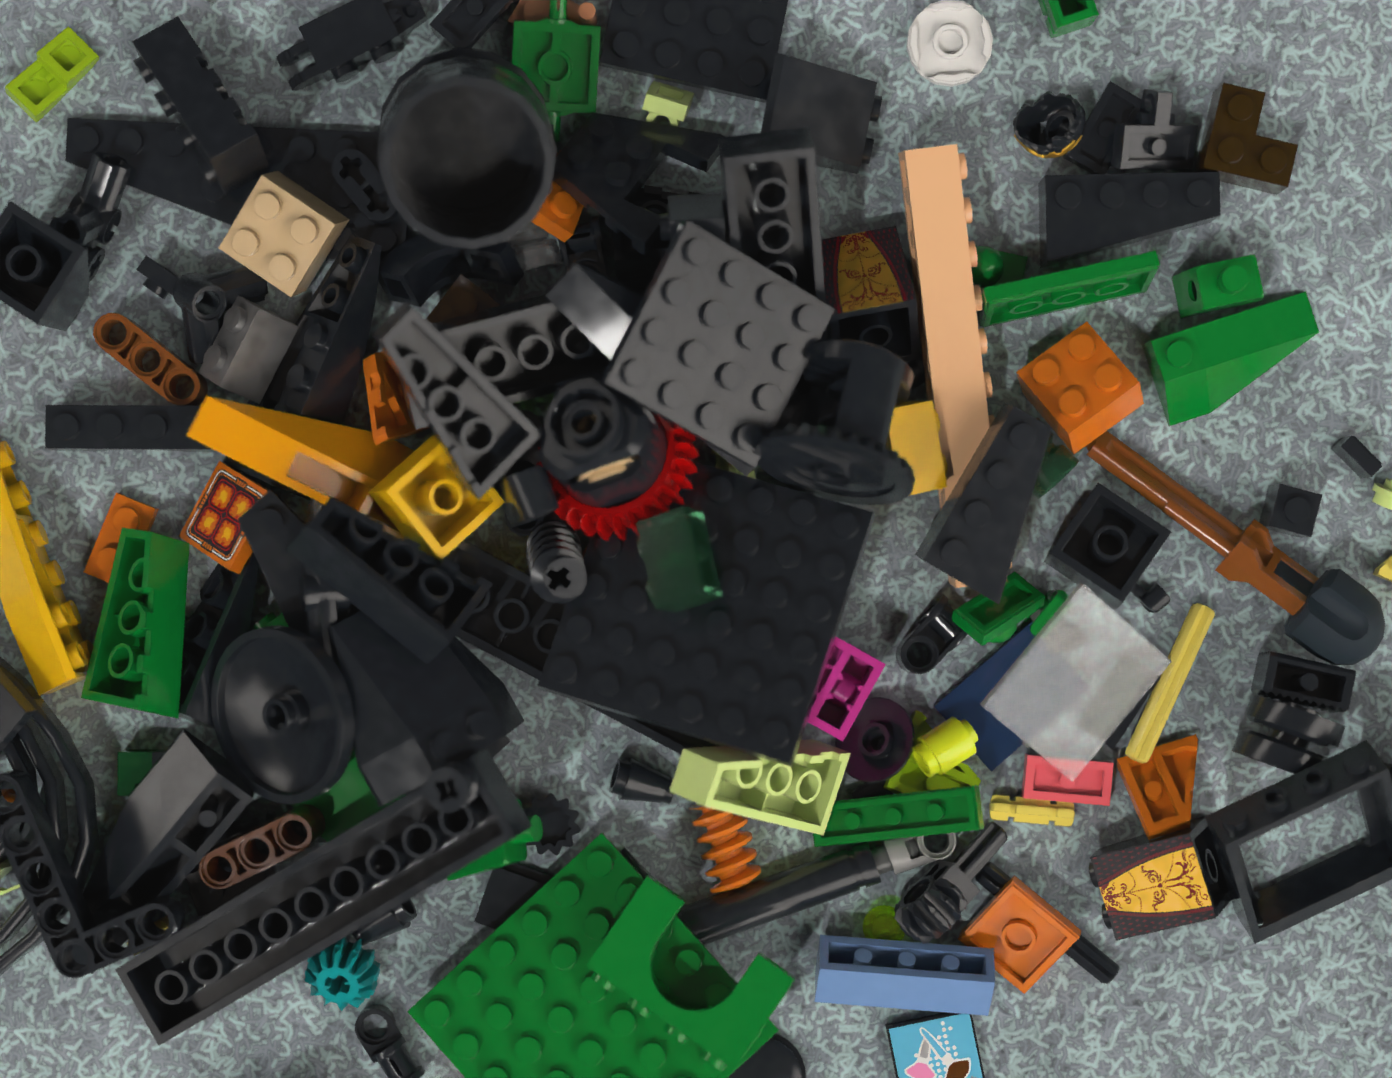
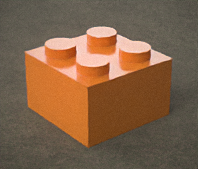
M1087 321L1016 372L1025 397L1073 454L1144 404L1140 382Z

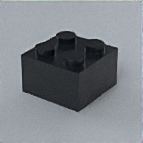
M1098 482L1044 562L1116 611L1171 534V531Z

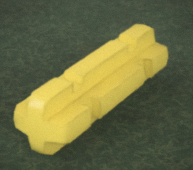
M999 794L992 795L990 799L989 816L992 820L1008 821V817H1012L1013 822L1048 825L1049 821H1054V826L1069 827L1072 826L1075 817L1074 803L1055 801V804H1050L1048 800L1026 799L1021 796H1015V800H1009V795Z

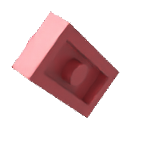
M1025 753L1021 797L1110 806L1114 763L1111 761Z

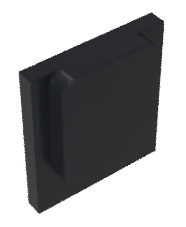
M519 863L492 870L474 922L497 929L554 876Z

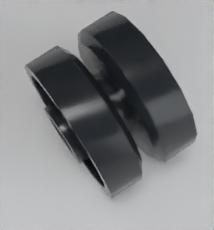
M1252 694L1245 715L1250 721L1269 728L1268 734L1265 735L1250 729L1239 730L1232 751L1296 774L1328 759L1323 755L1307 750L1309 743L1327 749L1338 748L1345 726L1319 716V712L1282 699L1278 702Z

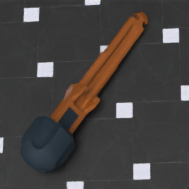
M1108 431L1085 446L1088 450L1087 456L1223 556L1224 559L1218 564L1215 571L1229 581L1248 582L1289 612L1290 616L1284 625L1285 634L1311 654L1333 665H1354L1369 657L1378 648L1384 638L1385 619L1381 604L1367 588L1341 569L1326 570L1319 578L1275 547L1268 528L1257 520L1253 519L1242 530Z

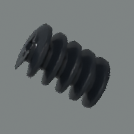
M560 519L539 523L531 530L526 540V553L532 587L542 599L551 603H566L574 600L582 594L587 580L579 535L576 530Z

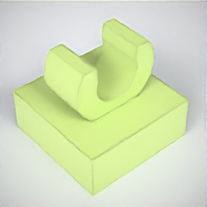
M653 80L646 93L642 110L649 111L646 121L655 123L656 117L662 115L669 119L671 126L679 127L680 121L684 122L690 110L694 93Z

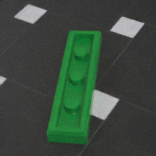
M979 785L835 801L824 836L813 833L814 847L984 829Z

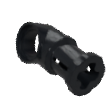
M373 1004L366 1007L356 1020L355 1033L372 1062H378L388 1078H420L425 1073L422 1065L416 1066L404 1047L406 1040L395 1025L396 1020L391 1010L381 1004ZM371 1014L382 1016L387 1022V1032L379 1037L369 1035L364 1029V1019Z

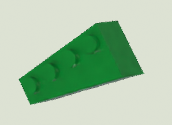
M122 528L81 698L179 719L189 543L150 531Z

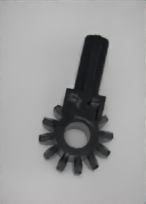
M994 822L987 823L984 829L976 835L953 862L937 860L918 881L911 884L910 888L901 894V900L894 908V919L900 924V929L908 937L911 936L916 942L928 943L933 938H940L944 932L951 930V926L957 920L961 919V912L966 909L967 905L980 891L971 880L1007 841L1008 837L1003 828Z

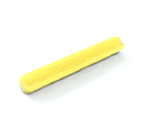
M1196 603L1191 606L1160 673L1161 677L1150 695L1125 750V755L1139 763L1149 761L1212 623L1215 612L1203 604Z

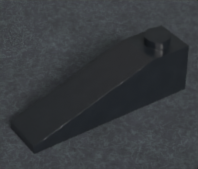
M254 553L247 560L240 574L232 572L218 563L200 589L202 601L190 617L185 615L179 717L212 729L215 728L211 711V689L217 664L230 643L237 637L250 631L259 563Z

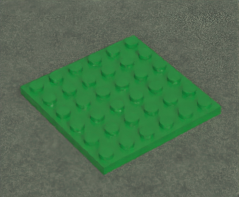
M604 833L599 834L407 1011L465 1078H728L779 1031L776 1024L769 1018L736 1068L733 1070L726 1065L723 1070H720L701 1057L700 1054L704 1049L689 1039L686 1044H683L664 1030L667 1024L664 1020L654 1013L649 1018L644 1017L627 1004L630 996L617 987L613 992H609L590 978L594 971L586 966L645 880ZM677 915L660 939L655 951L654 970L658 983L671 999L682 1005L702 1008L717 1004L734 990L738 982Z

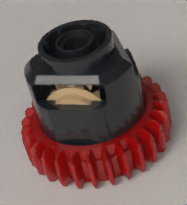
M601 374L581 375L565 382L556 389L554 399L548 408L543 425L541 444L537 454L540 462L536 466L543 464L559 505V508L554 512L562 520L566 521L571 528L576 531L581 529L591 538L597 533L606 541L610 539L613 532L619 539L625 541L627 531L630 528L638 536L642 537L643 524L648 522L653 528L658 529L657 516L662 513L668 518L673 517L669 509V505L672 502L684 505V500L678 494L680 489H693V485L685 475L698 473L697 467L691 461V459L699 456L698 450L692 444L697 439L692 434L600 383Z

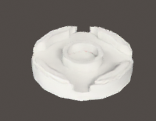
M941 0L931 3L916 16L908 31L906 48L912 66L921 77L935 85L953 87L968 83L982 72L991 56L993 36L989 22L972 5L959 0Z

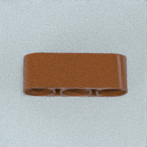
M118 313L102 315L96 321L93 336L99 347L167 401L177 406H199L208 394L206 379L135 321ZM123 323L126 328V337L120 344L112 345L109 340V332L114 325ZM157 350L160 355V364L154 371L146 372L142 364L143 358L147 352ZM190 376L194 382V391L188 398L180 399L176 392V385L183 377Z

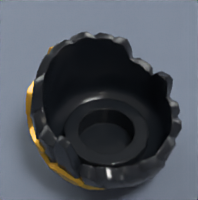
M1047 91L1043 96V100H1037L1033 106L1024 104L1017 112V117L1013 119L1014 137L1032 155L1041 158H1056L1067 154L1068 151L1072 150L1083 137L1082 132L1085 126L1086 113L1077 99H1074L1070 94L1060 93L1055 96L1052 92ZM1047 121L1045 128L1041 133V122Z

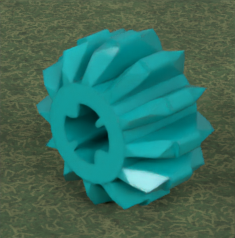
M344 937L308 958L304 981L311 984L310 995H322L324 1006L334 1002L337 1003L341 1011L348 1003L358 1008L365 998L369 999L374 994L378 984L380 963L374 961L375 949L363 950L361 939L351 943Z

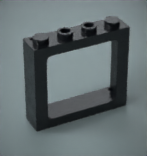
M1367 740L1205 816L1234 911L1254 944L1392 880V782L1388 767ZM1357 790L1367 831V838L1362 843L1267 888L1253 892L1239 845Z

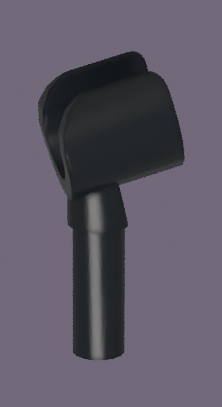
M1136 583L1131 590L1143 607L1151 613L1159 612L1170 602L1169 595L1157 583L1147 591Z

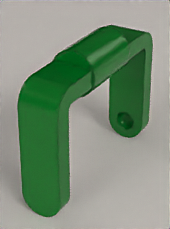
M1054 589L1049 590L1045 594L1044 606L1040 608L1043 611L1030 626V632L1033 636L1042 637L1067 608L1070 601L1065 591ZM1031 615L1023 621L1022 628L1032 621Z

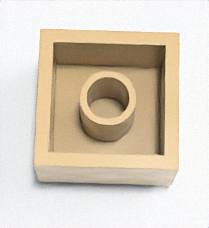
M279 171L261 175L220 244L219 249L288 296L293 297L308 289L350 219Z

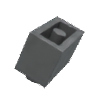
M238 295L233 306L226 312L223 325L213 345L206 351L203 364L198 373L219 387L260 404L299 327L277 313Z

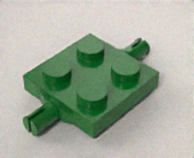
M550 0L549 18L538 21L514 19L512 64L522 69L543 95L549 121L553 125L555 142H560L561 116L572 113H596L601 25L578 24L570 19H566L567 0H560L559 9H557V0Z

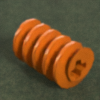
M700 804L690 806L689 810H701L703 814L694 820L692 825L706 827L707 829L706 833L696 839L697 843L711 845V849L702 854L701 859L715 861L716 864L706 871L705 875L706 877H718L720 879L718 884L709 889L710 892H724L751 883V880L761 873V867L756 864H747L757 855L754 848L743 847L752 840V833L738 830L747 824L748 817L704 807Z

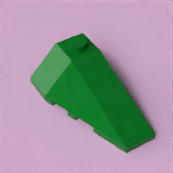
M1306 291L1143 344L1145 357L1168 426L1211 413L1319 333Z

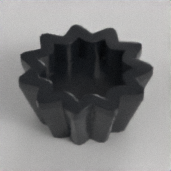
M549 793L544 800L533 797L532 808L522 809L526 816L537 815L542 821L543 836L541 840L526 843L527 846L536 845L539 855L545 853L548 849L554 855H558L562 846H573L572 835L579 833L581 829L574 822L579 812L569 809L568 798L557 801L554 794Z

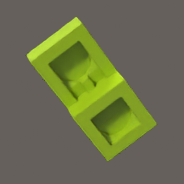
M69 26L36 53L37 60L5 86L6 94L36 123L99 60V56Z

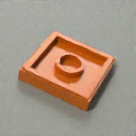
M1014 875L960 932L958 940L965 946L994 948L995 970L1025 994L1080 938L1082 930Z

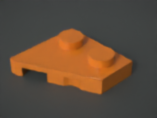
M383 351L363 359L371 428L375 445L429 429V426L416 429L410 420L400 379Z
M1196 734L1156 746L1149 761L1146 763H1139L1128 756L1117 759V769L1148 840L1190 827L1198 745Z

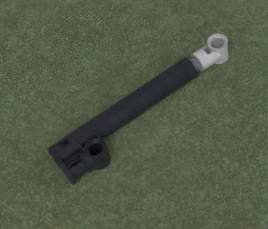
M946 833L947 844L945 848L935 853L926 849L923 840L924 836L882 840L883 844L872 848L869 847L868 842H863L852 846L850 850L846 851V849L761 878L744 886L685 905L677 915L696 937L706 945L859 891L860 887L866 886L867 888L881 883L880 875L893 870L894 874L897 875L925 864L945 859L955 849L956 835L955 833Z

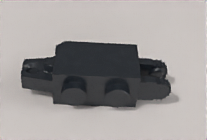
M353 0L298 27L304 41L281 52L276 56L280 67H286L310 55L313 56L316 65L295 74L288 80L292 91L306 88L324 78L327 82L333 79L337 83L344 82L359 73V66L371 60L378 64L394 57L398 53L396 48L404 44L401 38L428 19L419 0H392L385 3L382 0Z

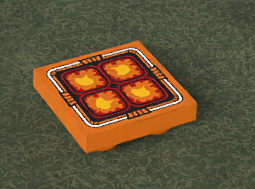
M219 461L178 537L226 569L240 574L253 551L238 518L262 497L268 489L235 468Z

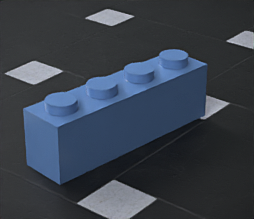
M820 935L815 967V1002L984 1016L989 1014L995 987L994 948Z

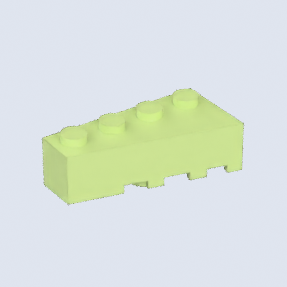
M801 740L793 766L790 767L725 746L685 748L682 750L669 792L704 807L824 836L851 753L818 740Z

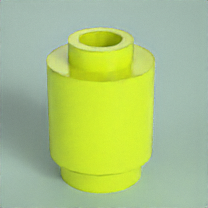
M952 716L917 739L918 744L913 747L912 756L926 776L932 777L936 773L943 775L977 752L975 743L978 742V736L967 720L959 721L956 717Z

